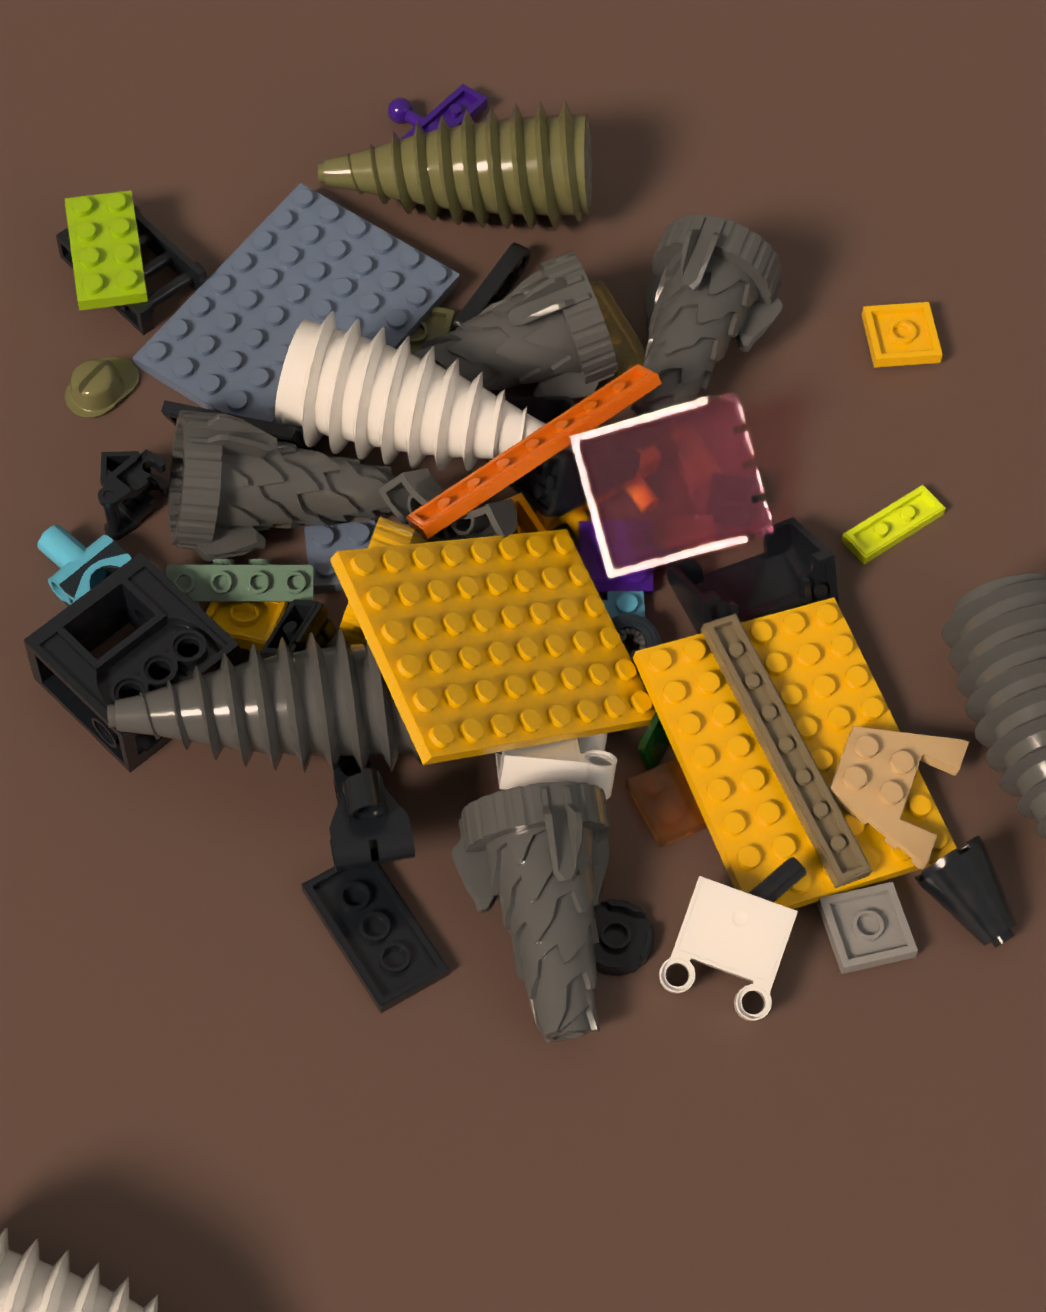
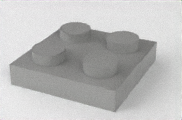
M893 882L819 898L817 906L841 974L916 957L918 949Z

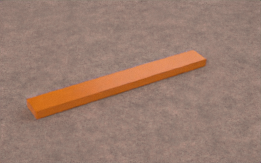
M636 364L410 513L406 517L410 527L426 539H429L661 385L658 373L640 364Z

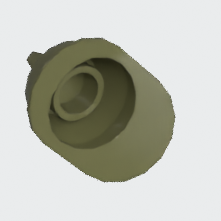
M112 356L82 362L72 372L70 383L66 388L65 401L67 407L73 414L82 418H95L106 414L138 385L140 375L137 367L127 359Z

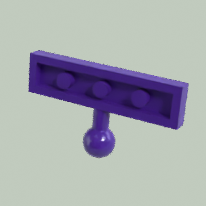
M462 84L425 118L414 112L412 104L405 98L392 100L388 106V115L395 123L403 124L408 122L414 126L401 138L403 139L414 135L417 120L425 133L438 128L441 114H443L450 127L461 125L466 109L474 120L488 108V98Z

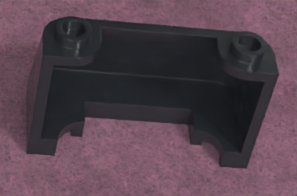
M567 396L505 398L506 401L520 410H524L527 407L528 414L545 424L576 405ZM580 438L576 441L574 453L570 449L560 451L556 454L557 458L546 460L509 486L518 494L522 493L526 501L542 516L560 517L630 481L638 469L639 454L628 446H618L612 453H599Z
M792 517L774 524L767 530L763 540L764 553L704 575L699 562L688 556L667 562L665 567L667 579L695 631L697 634H701L700 630L703 624L733 614H737L740 622H745L835 597L838 604L835 555Z

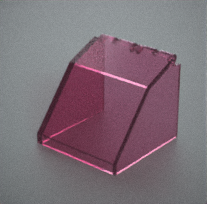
M736 393L706 396L569 437L608 579L748 542L773 532V522L767 501L752 503L751 500L752 496L764 493L757 465L743 469L741 463L755 458L748 431L733 434L732 427L745 424Z

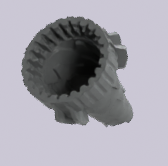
M695 214L694 216L686 215L682 216L681 219L673 220L665 228L653 256L652 271L655 276L648 280L645 290L649 340L642 366L658 373L662 384L635 401L630 409L635 411L638 420L648 427L649 433L663 436L665 432L672 430L674 423L682 424L689 417L700 388L706 390L717 361L724 358L732 337L736 339L738 347L742 352H749L753 344L763 336L782 311L783 305L777 296L782 283L780 281L782 265L779 262L777 253L773 251V247L768 242H765L760 235L752 232L746 226L739 225L726 218Z
M573 251L541 262L539 264L540 271L523 280L504 300L491 304L478 316L460 324V327L456 330L423 343L421 350L411 353L422 359L434 346L435 363L447 370L459 358V373L470 382L483 372V387L487 390H504L521 383H537L532 391L534 397L567 396L570 399L586 398L595 392L599 381L614 376V372L618 371L616 355L605 320L587 275Z
M181 410L175 426L168 494L169 539L171 544L176 545L177 548L194 549L204 561H213V559H225L244 555L253 550L265 549V538L258 531L270 530L271 527L297 528L305 524L332 526V521L366 523L367 521L375 520V523H377L379 517L386 518V514L391 512V509L378 491L379 488L393 480L391 467L360 464V459L326 456L321 452L297 448L295 444L277 440V438L243 419L228 414Z
M583 782L538 783L501 790L472 801L462 809V818L459 820L461 838L452 849V859L468 894L475 902L478 913L490 912L497 898L499 899L504 930H509L511 935L518 978L524 980L525 991L530 1000L538 1030L547 1043L560 1042L581 1037L587 1033L599 1032L600 1027L594 994L597 967L593 947L594 943H599L593 905H599L598 898L609 861L610 847L606 837L609 836L608 834L611 832L604 790L597 785Z

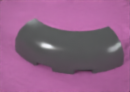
M428 468L403 472L378 489L385 503L404 525L409 524L406 517L410 513L445 491L433 478ZM508 499L489 503L483 507L477 506L426 540L437 542L502 535L503 538L515 532L518 524L517 511L513 500Z

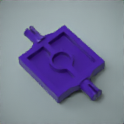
M579 521V542L576 549L599 594H607V591H644V594H652L655 566L665 565V563L677 559L676 550L655 551V546L652 542L651 521Z

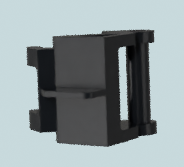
M147 449L141 454L138 451L101 453L100 483L103 488L98 492V500L105 511L107 522L104 526L105 535H108L113 540H120L137 529L142 519L154 510V497L148 494L149 491L158 490L162 495L169 494L168 483L164 479L152 474L150 467H154L160 473L165 472V461Z

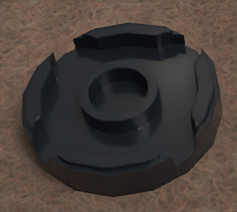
M610 899L602 901L600 905L595 906L594 912L599 943H594L593 947L597 971L611 976H623L634 973L646 964L653 951L655 931L652 923L650 924L646 914L640 907L625 900Z

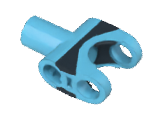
M61 525L49 527L41 535L37 545L38 549L60 568V570L48 578V583L57 597L67 606L71 605L132 559L125 549L108 535H102L86 548Z

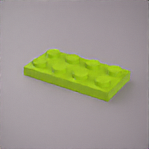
M132 190L64 198L79 311L148 302Z

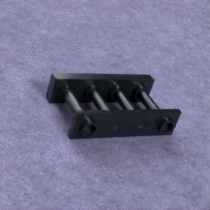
M134 204L140 250L147 246L157 256L143 265L145 280L166 266L178 275L148 295V302L113 306L144 336L154 329L153 308L188 285L194 291H197L205 282L207 276L199 262H193L152 225ZM66 228L56 235L60 257L73 269L69 231Z

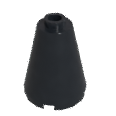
M976 836L967 841V845L962 849H954L926 868L920 875L915 877V880L981 944L985 946L991 942L997 948L1015 936L1011 928L1016 926L1017 923L985 843L980 836Z

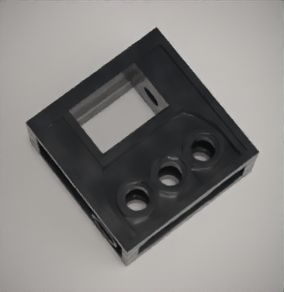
M141 552L24 639L34 679L130 773L172 739L166 737L156 739L154 735L117 731L116 727L109 728L107 704H115V700L136 696L140 692L143 694L166 687L168 680L173 685L193 677L196 665L203 675L220 669L224 652L233 666L242 663L239 643ZM128 623L137 629L98 660L90 653Z

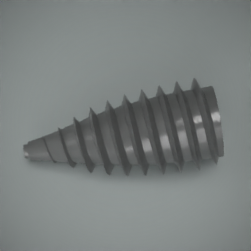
M1026 573L987 582L964 594L955 603L953 615H951L943 627L942 638L945 644L952 649L949 655L950 665L955 671L960 673L957 679L958 690L968 698L965 704V712L970 719L978 723L975 729V738L980 744L990 748L986 754L987 764L992 769L1003 773L999 780L1000 788L1007 794L1021 797L1016 805L1017 811L1025 817L1036 819L1038 823L1036 832L1039 836L1046 839V574Z
M339 628L331 647L320 648L312 632H310L305 649L292 653L283 637H281L276 655L263 659L253 643L247 662L233 666L224 652L220 669L203 675L196 665L193 677L173 685L168 680L166 687L143 694L140 692L136 696L115 700V704H107L109 728L116 727L117 731L154 735L156 739L166 737L182 740L186 750L192 742L208 745L215 760L218 759L224 747L238 750L245 767H247L254 751L267 754L275 771L283 754L297 756L304 772H306L313 755L325 756L333 773L336 771L341 756H354L361 769H365L370 756L377 755L384 756L391 771H393L399 754H415L420 765L422 762L365 636H363L361 643L349 645L341 628Z

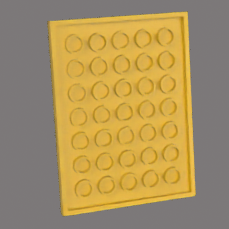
M567 529L510 534L504 538L502 535L343 550L337 551L330 559L423 765L649 726L656 712L650 696Z
M835 597L741 622L828 788L853 726L900 732ZM703 634L635 651L633 661L735 889L749 893L790 857L796 858L803 865L806 875L774 903L791 909L818 902L821 897L853 891L920 870L911 863L912 858L900 848L893 849L884 841L885 836L869 823L864 825L837 803L872 872L868 877L835 888ZM917 769L900 819L937 835L928 864L926 865V867H929L954 849H957L919 769Z

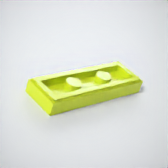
M921 485L842 535L841 542L865 565L943 516L946 508L924 485Z

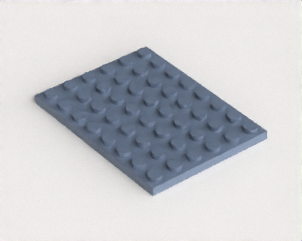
M300 183L132 357L133 363L137 368L205 409L277 423L275 403L283 364L294 334L303 320L307 319L322 324L330 312L334 311L337 329L347 332L353 323L359 319L361 336L373 340L381 328L384 327L386 344L398 349L408 336L411 338L420 328L421 322L425 323L431 316V311L434 307H439L460 284V274ZM297 428L303 434V429Z

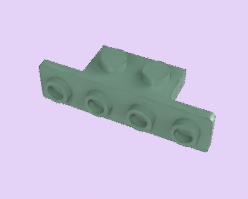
M213 559V565L166 566V577L193 602H292L294 599L310 601L314 599V568L312 565H271V560L250 559L249 565H234L233 559Z

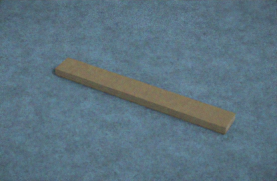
M737 614L703 624L700 631L834 887L838 888L868 877L872 869Z

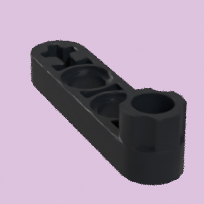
M516 242L509 246L459 313L452 331L460 327V324L478 316L491 304L505 298L527 267L531 255L529 248Z

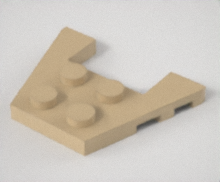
M853 726L829 790L840 806L864 825L869 823L885 836L884 841L893 849L900 848L912 858L911 863L923 870L928 864L937 835L900 819L916 771L921 761L956 776L960 770L969 742L963 739Z

